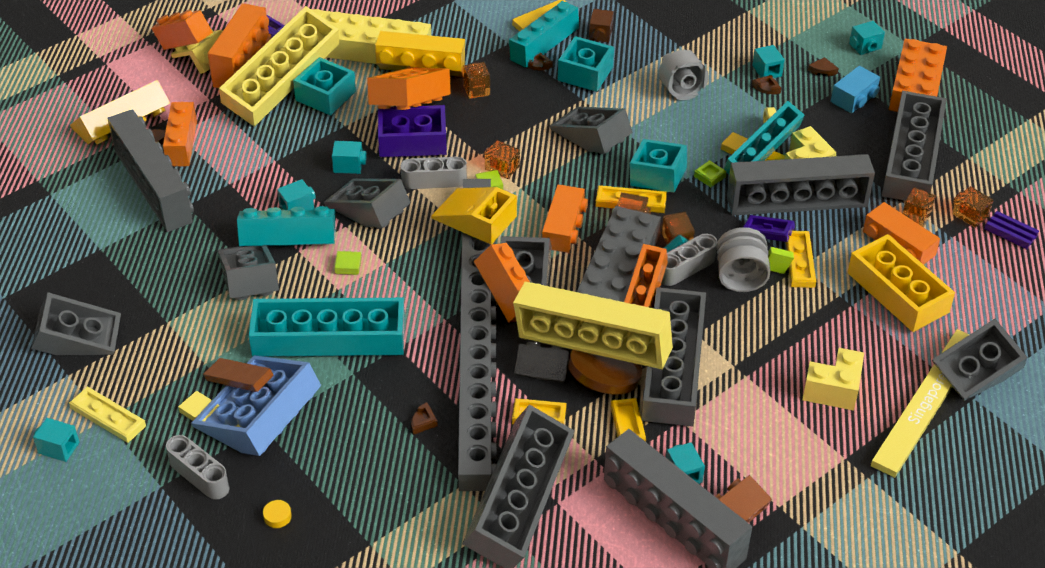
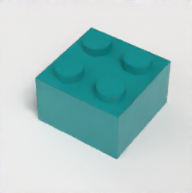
M575 36L558 60V81L597 92L613 68L614 47Z
M321 57L293 80L295 100L328 115H332L356 92L355 72Z
M643 139L630 162V186L674 193L687 169V145Z

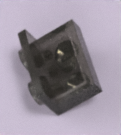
M527 341L526 345L519 344L514 374L565 383L570 352L565 351L566 348L555 345H551V348L541 347L540 343Z

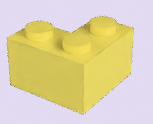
M809 126L792 133L789 152L786 153L785 159L836 156V151Z
M839 348L835 366L810 361L803 401L854 410L859 391L864 352Z

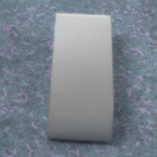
M462 157L413 158L404 160L400 165L401 181L404 188L461 187L463 186V179H467V162Z
M701 234L667 253L668 263L661 284L666 286L675 285L714 263L717 250V239L715 236Z
M184 435L173 436L167 441L168 458L174 470L211 499H221L228 494L227 473L222 464Z

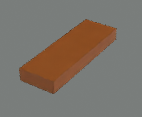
M219 358L203 373L207 381L258 392L274 376L270 368Z

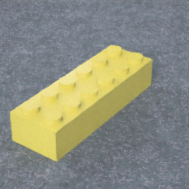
M305 6L219 88L221 103L255 127L294 89L293 80L319 57L324 59L339 45V29Z
M311 9L339 29V45L326 58L376 64L375 44L380 31L431 36V24Z
M524 282L513 302L519 338L662 370L673 348L670 312L530 282Z

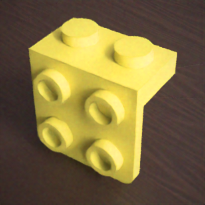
M212 30L213 33L199 43L176 47V51L171 53L172 58L190 55L199 73L207 72L210 69L208 52L223 31Z

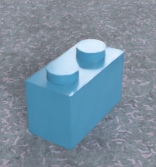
M858 66L834 84L831 102L853 113L858 108H862L869 99L877 96L880 90V76Z

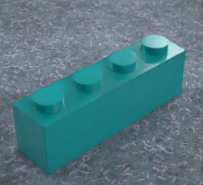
M561 1L510 38V60L527 68L529 60L533 62L537 54L542 53L544 55L579 29L578 7Z
M787 101L727 159L724 167L726 173L730 175L731 163L765 161L800 127L805 115Z
M325 206L305 210L303 207H294L291 210H281L280 208L273 207L265 211L246 208L240 211L237 217L239 246L335 244V209H329Z

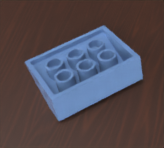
M254 355L247 364L270 368L274 376L258 392L226 385L193 420L192 426L241 453L260 456L321 387L309 362ZM218 404L219 407L206 419V421H202Z

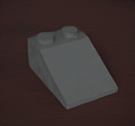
M576 107L550 125V129L588 152H598L599 154L608 153L613 146L622 143L627 136L633 133L625 108Z
M352 179L324 201L326 207L335 209L336 212L365 227H376L377 229L386 227L391 219L403 213V209L411 203L401 179Z
M502 236L501 243H507L513 250L514 256L524 269L530 283L548 286L552 250L550 238Z
M267 245L239 246L218 250L230 299L244 300L249 295L259 294L260 296H268L273 294V291H279L276 264Z
M47 293L39 311L31 349L53 355H113L121 313Z
M993 319L932 359V362L965 401L1005 381L1023 369L1028 357L1000 323Z

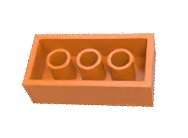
M242 3L209 50L208 59L214 88H220L271 40V34H269L268 30L269 17H267L265 7Z
M905 38L889 110L898 112L902 90L937 97L947 46Z
M410 67L368 77V105H377L378 109H389L391 106H397V110H408L410 107H418L421 104L442 100L443 96L450 95V69Z

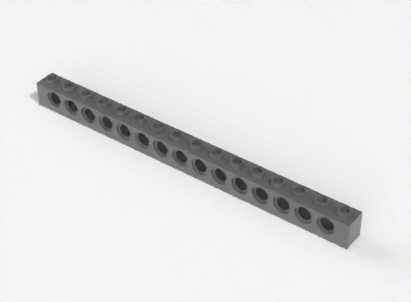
M463 179V188L491 187V179ZM463 232L458 481L459 491H485L496 467V464H491V459H496V443H491V438H496V422H491V417H496V401H491V397H496V382H491V377H496V362H491V358H496V343H491V339H496V324H491V321H496V306H491V303H496V300L474 263L491 244Z

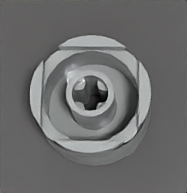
M678 50L664 55L659 68L661 82L669 93L678 100L695 98L699 95L697 92L707 86L709 79L708 71L691 50Z

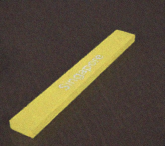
M957 329L942 353L970 334ZM935 364L873 458L871 467L895 478L951 390L952 385Z

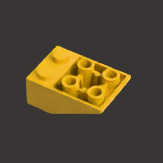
M498 187L457 188L431 215V219L492 245L517 217V195Z

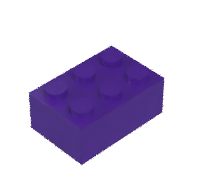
M445 105L410 107L408 110H397V107L378 109L379 156L447 155Z

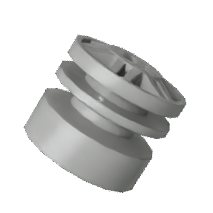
M736 228L724 233L717 241L719 279L726 288L736 292H749L757 290L769 280L768 246L762 233L752 228Z

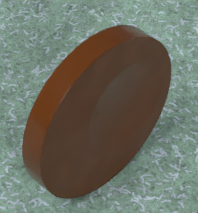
M573 349L568 361L570 372L579 382L602 393H629L637 388L642 376L640 364Z

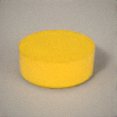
M271 501L263 509L264 521L272 528L284 527L291 520V509L285 501Z

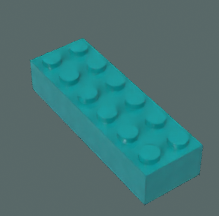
M404 297L253 299L249 329L252 356L404 355Z

